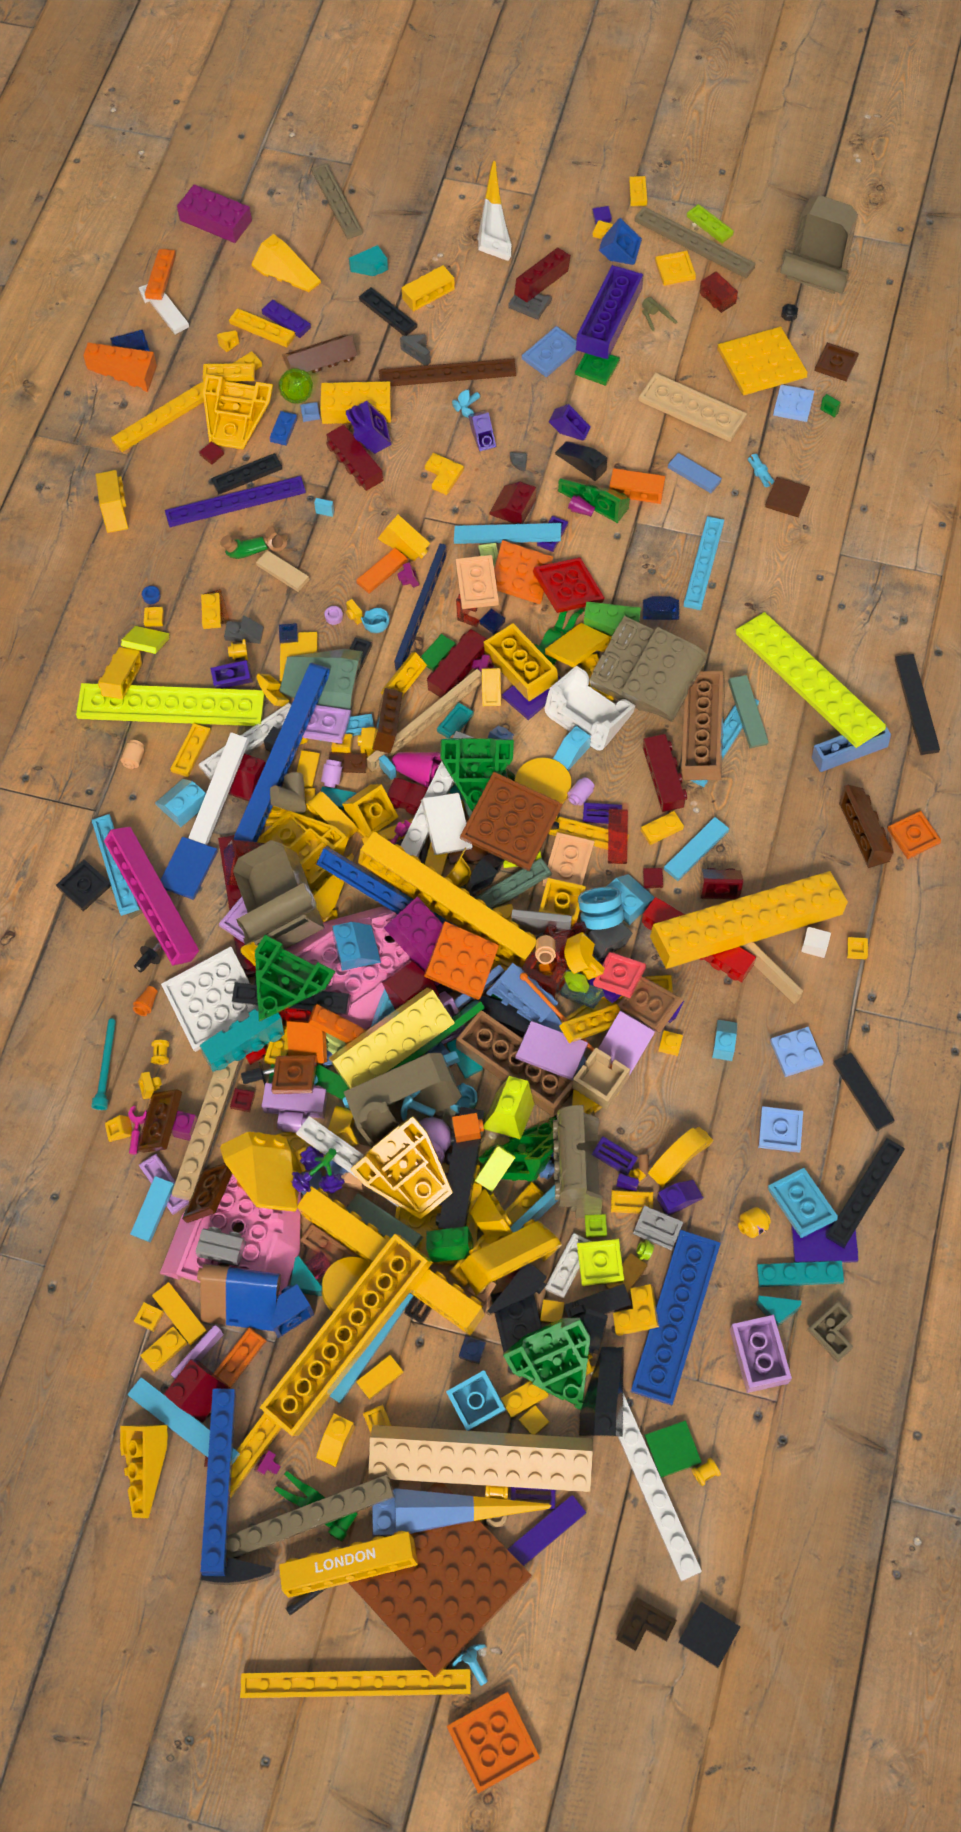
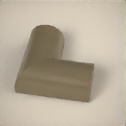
M292 772L284 776L285 788L276 785L270 788L271 805L303 814L306 811L304 776L301 773Z
M839 1301L807 1329L837 1362L844 1358L853 1348V1345L839 1332L853 1316Z

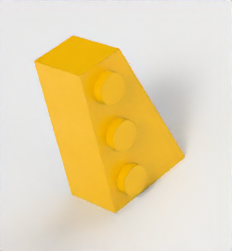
M116 470L97 473L96 482L99 504L107 533L128 529L124 508L127 506L122 477H118Z

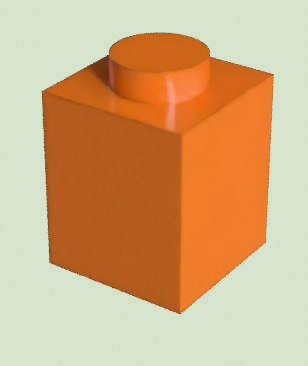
M477 1113L452 1117L456 1143L481 1139L480 1132L484 1131L483 1121L478 1119Z

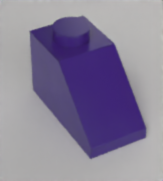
M570 404L556 408L549 420V423L560 434L581 441L585 440L591 428Z
M694 1180L675 1183L658 1192L657 1201L668 1216L703 1199Z

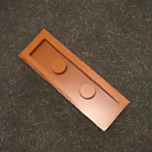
M394 548L361 575L356 582L370 594L407 563L408 559Z
M249 1327L215 1370L214 1374L231 1388L266 1343V1339Z

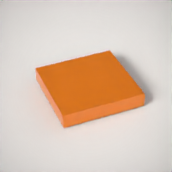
M921 810L889 825L887 828L907 859L941 843L940 837Z
M287 1021L288 1056L316 1055L317 1063H326V1032L308 1024L309 1021Z

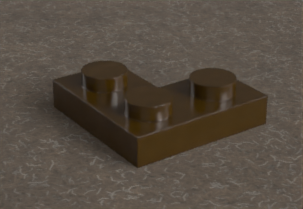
M636 1597L616 1641L636 1651L645 1632L648 1631L667 1642L677 1620Z

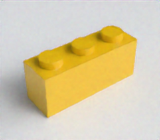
M442 265L401 287L402 299L414 312L455 290L454 277Z
M119 647L117 652L113 654L112 661L106 666L105 673L98 682L102 696L124 699L142 666L140 650Z

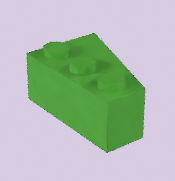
M586 602L584 624L606 635L613 636L624 616L640 622L641 608Z

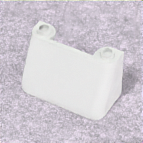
M575 666L550 687L545 704V712L550 719L569 732L575 726L582 729L591 736L590 746L600 751L609 744L633 714L635 705L626 699H621L617 704H614L589 687L587 672Z

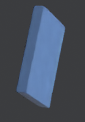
M556 326L522 354V360L547 378L577 352L576 340Z

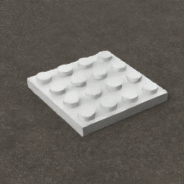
M232 947L161 984L195 1052L200 1050V1044L222 1030L227 1032L232 1023L237 1020L244 1021L250 1016L249 1012L254 1009L258 1011V1005L232 1002L235 982L251 984Z

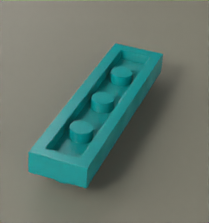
M842 1261L757 1264L756 1266L758 1287L844 1283Z

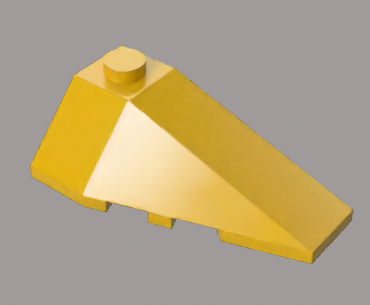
M272 234L261 243L251 264L262 275L267 277L270 275L277 278V281L289 282L293 287L310 292L321 283V280L293 250L275 234Z
M351 853L345 858L353 861L354 855ZM331 873L315 886V890L312 891L323 922L331 917L332 914L330 912L336 906L344 885L343 880Z

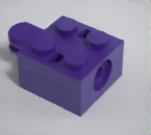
M365 401L358 406H353L352 409L346 410L347 418L354 428L353 435L355 439L360 441L367 450L369 449L376 454L392 445L386 417L372 404Z

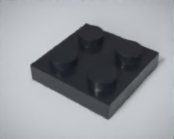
M83 860L59 881L56 887L84 912L111 887V883L86 860Z

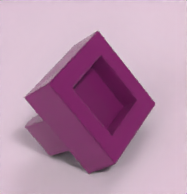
M410 562L404 564V570L397 574L399 581H401L403 586L411 584L413 588L419 586L416 570Z
M482 655V659L474 660L472 668L478 669L481 674L483 668L494 667L490 655Z
M265 1450L254 1470L261 1475H265L267 1470L277 1474L281 1466L273 1461L276 1455L269 1450Z

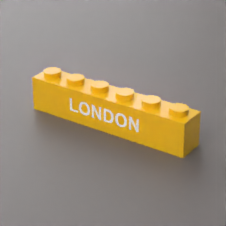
M398 1531L392 1536L374 1537L369 1542H354L349 1547L331 1548L329 1552L321 1554L311 1553L306 1558L288 1559L286 1563L279 1564L282 1592L290 1598L416 1566L418 1562L414 1538L409 1531Z

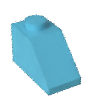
M575 726L562 741L553 760L560 762L569 771L590 748L591 736Z
M717 1020L712 1058L732 1061L737 1037L736 1022Z

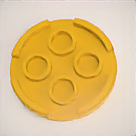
M536 758L526 762L520 767L515 777V782L562 804L567 800V793L571 789V777L568 770L560 762L550 758Z
M346 1257L337 1260L327 1269L322 1280V1297L332 1312L337 1309L371 1265L367 1260L358 1257Z

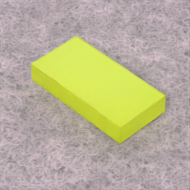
M497 1145L476 1176L475 1181L488 1190L493 1191L515 1159V1156Z

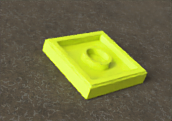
M135 626L121 640V646L156 654L169 640L170 633Z
M619 1239L577 1243L582 1286L624 1282Z

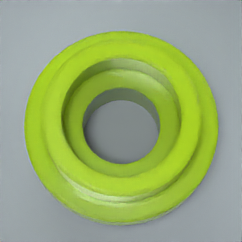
M647 1239L640 1242L636 1249L638 1258L640 1260H648L653 1253L654 1245Z

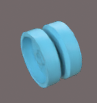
M613 887L593 888L578 896L579 909L582 911L580 913L582 926L585 928L606 929L614 927L624 920L623 907L620 905L622 900L619 889Z

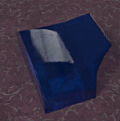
M652 596L643 600V620H679V600L671 596Z

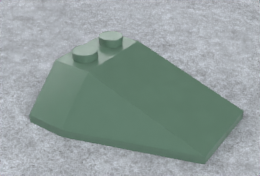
M339 649L289 656L286 660L280 692L295 698L309 664L315 663L330 669L328 680L317 705L352 710V695L357 670H360L363 651Z

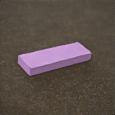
M157 1154L139 1164V1167L151 1184L155 1176L175 1184V1180ZM171 1193L166 1206L174 1215L187 1206L189 1201L173 1197Z
M216 1325L208 1331L173 1370L171 1375L174 1379L177 1378L191 1359L201 1361L224 1335Z

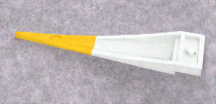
M493 161L477 238L479 240L478 250L508 261L511 257V241L500 200L496 162Z

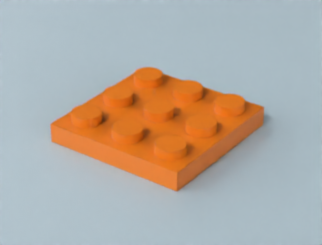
M502 540L494 566L497 591L540 604L544 591L533 574V569L537 566L551 564L553 556Z
M445 921L442 924L424 977L479 1000L499 945Z
M508 1692L447 1725V1729L478 1794L540 1759Z

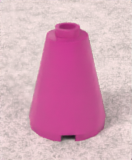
M398 752L392 759V764L396 767V771L429 788L441 763L440 752Z

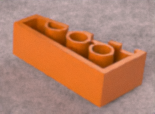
M88 342L83 355L88 370L104 376H112L114 380H122L128 382L130 386H138L143 391H149L157 367L154 352Z

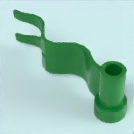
M580 609L575 612L564 629L562 628L568 611L560 612L557 623L553 628L547 630L540 645L534 644L553 665L557 660L546 655L545 649L572 630L577 618L585 610Z
M288 1471L284 1475L307 1496V1499L291 1494L276 1486L274 1488L276 1492L300 1508L325 1498L314 1488L303 1483ZM355 1512L324 1525L330 1528L328 1533L343 1542L347 1536V1530L358 1513Z

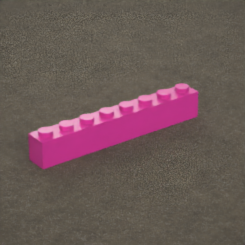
M131 827L111 829L104 843L170 963L174 966L192 962L199 952L197 944L181 919L179 912L176 910L170 896L157 876Z

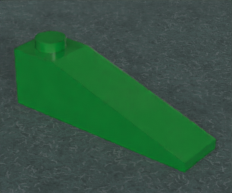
M561 478L558 481V492L571 499L573 495L577 497L579 495L595 507V512L616 523L621 520L629 509L630 498L616 490Z

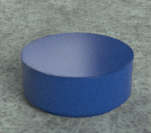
M155 586L145 587L142 591L144 602L147 604L157 603L161 598L159 589Z

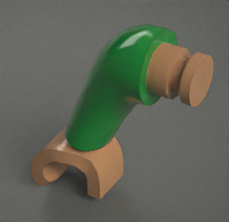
M272 525L266 530L265 538L260 536L247 540H234L231 536L226 535L222 538L220 545L226 549L225 553L230 558L242 559L268 549V546L273 551H281L286 547L288 538L287 535H277L276 529Z

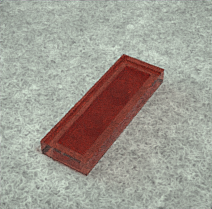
M609 809L608 864H627L628 809Z

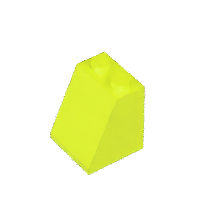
M511 1076L505 1080L496 1092L484 1123L485 1130L521 1139L535 1105L527 1080Z

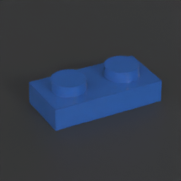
M280 411L270 435V442L287 446L297 422V414Z

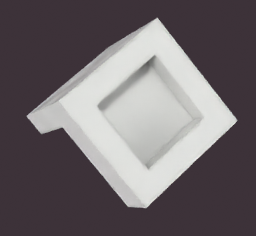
M808 927L801 952L824 958L831 933Z

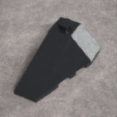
M601 1347L580 1411L579 1436L623 1437L624 1347Z

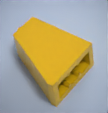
M397 515L378 537L381 542L393 549L396 548L413 561L418 557L422 559L428 552L426 548L430 544L400 515Z

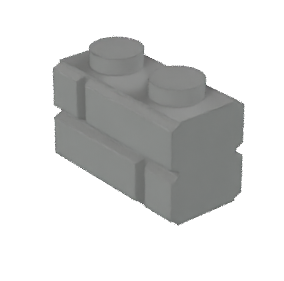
M209 1227V1230L203 1228L196 1247V1255L200 1258L239 1267L246 1245L242 1235L230 1231L229 1234L221 1233L222 1230L216 1227Z

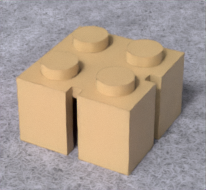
M595 1048L586 1060L585 1066L583 1065L574 1077L572 1088L607 1110L629 1079L630 1069L614 1060L611 1070L609 1068L611 1057Z

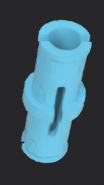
M752 454L753 460L749 457L748 462L753 467L754 474L760 478L764 487H770L768 482L770 481L773 484L774 480L768 473L767 466L761 462L757 454Z

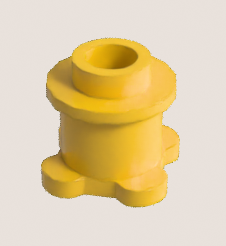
M242 639L243 643L233 644L231 642V646H228L229 657H233V661L235 658L244 657L248 661L245 639Z

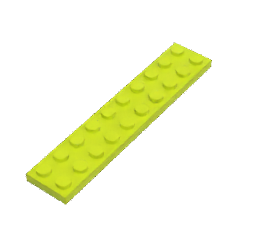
M765 612L736 629V635L855 748L886 729V724Z
M81 683L76 716L77 719L255 726L261 724L265 694L262 690L131 685L122 700L102 696L101 688H99L98 684Z

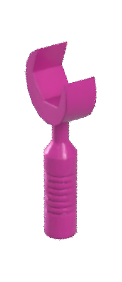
M407 820L403 824L399 822L394 830L396 835L389 842L395 844L399 836H405L411 823Z
M135 1105L130 1108L128 1113L130 1120L135 1124L131 1134L129 1154L133 1155L137 1154L140 1135L139 1124L145 1122L147 1115L145 1110L143 1116L135 1117Z

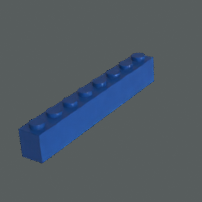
M213 1389L200 1571L202 1576H225L236 1409L235 1389Z

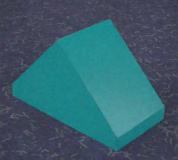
M297 1256L294 1261L290 1285L294 1286L297 1284L303 1294L322 1296L321 1285L301 1258Z
M758 1296L756 1300V1305L765 1316L774 1315L777 1327L796 1313L802 1304L800 1300Z

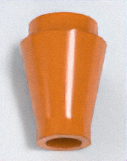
M147 986L146 990L133 1003L135 1013L141 1016H147L151 1013L156 994L158 993L157 989Z

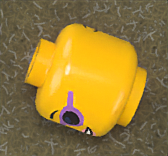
M754 1207L740 1215L738 1228L742 1234L755 1238L768 1231L771 1220L764 1209Z

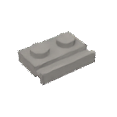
M644 1206L633 1234L672 1251L683 1222Z

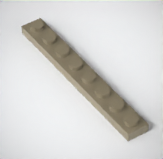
M643 207L635 216V222L744 278H747L755 269L756 263L646 207Z
M384 1475L228 1535L227 1560L229 1558L241 1557L395 1498L389 1476Z

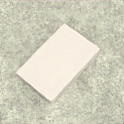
M459 793L423 798L421 800L434 855L463 851L465 847L466 850L472 848V844L460 839V835L467 823Z

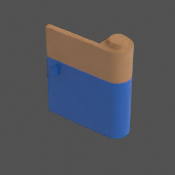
M204 1264L202 1268H199L197 1280L200 1281L201 1322L274 1331L271 1324L277 1304L281 1274Z

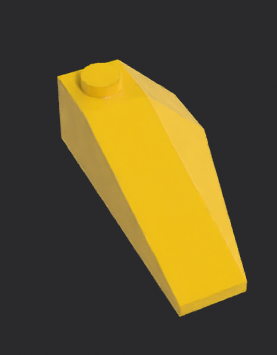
M167 1425L120 1426L121 1456L125 1455L127 1467L124 1468V1473L130 1480L128 1496L132 1517L149 1518L167 1450Z

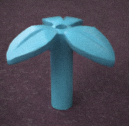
M465 390L458 396L459 402L452 400V405L457 412L462 409L463 416L469 418L468 415L474 414V412L468 406L478 400L480 394L476 392L470 396L469 390Z
M421 1091L404 1098L401 1108L403 1121L407 1120V1110L410 1108L428 1116H434L435 1109L413 1100Z
M485 1644L470 1646L466 1651L458 1654L452 1664L453 1669L462 1660L469 1664L480 1686L487 1683L488 1680L477 1661L476 1651L487 1648Z

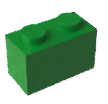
M468 1226L426 1231V1250L433 1263L466 1259L470 1255L469 1251L473 1249V1238Z

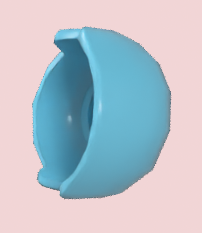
M373 608L365 611L364 618L361 617V621L367 631L381 633L388 627L390 616L382 608Z
M461 1083L458 1085L462 1097L455 1105L450 1106L456 1113H459L460 1107L474 1109L478 1103L475 1089L472 1086Z

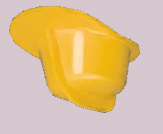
M466 847L450 873L446 876L458 888L465 885L471 876L470 867L462 858Z

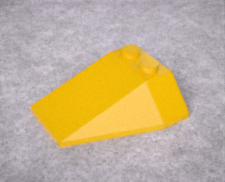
M206 374L203 398L209 443L212 441L217 446L244 450L270 403L273 384L256 382L255 386L226 382L221 376Z
M287 811L260 836L263 844L272 840L284 844L297 853L310 889L317 886L330 873L317 865L323 849L328 846L343 856L348 842V837L335 826L291 811Z
M414 1116L400 1123L350 1168L365 1186L420 1219L453 1193L427 1131Z
M248 1131L221 1144L220 1150L225 1164L256 1207L296 1212L299 1192L292 1186V1173H301L302 1169L294 1154L296 1151L286 1136Z

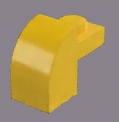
M583 932L567 939L564 954L567 965L572 973L580 972L582 975H585L587 980L603 974L605 968L592 956L595 944Z

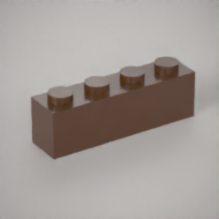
M384 689L378 710L373 750L391 754L397 734L403 692L395 689Z

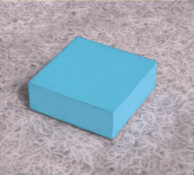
M316 498L314 502L316 514L333 517V501Z
M386 755L379 758L380 768L390 780H393L396 777V767Z

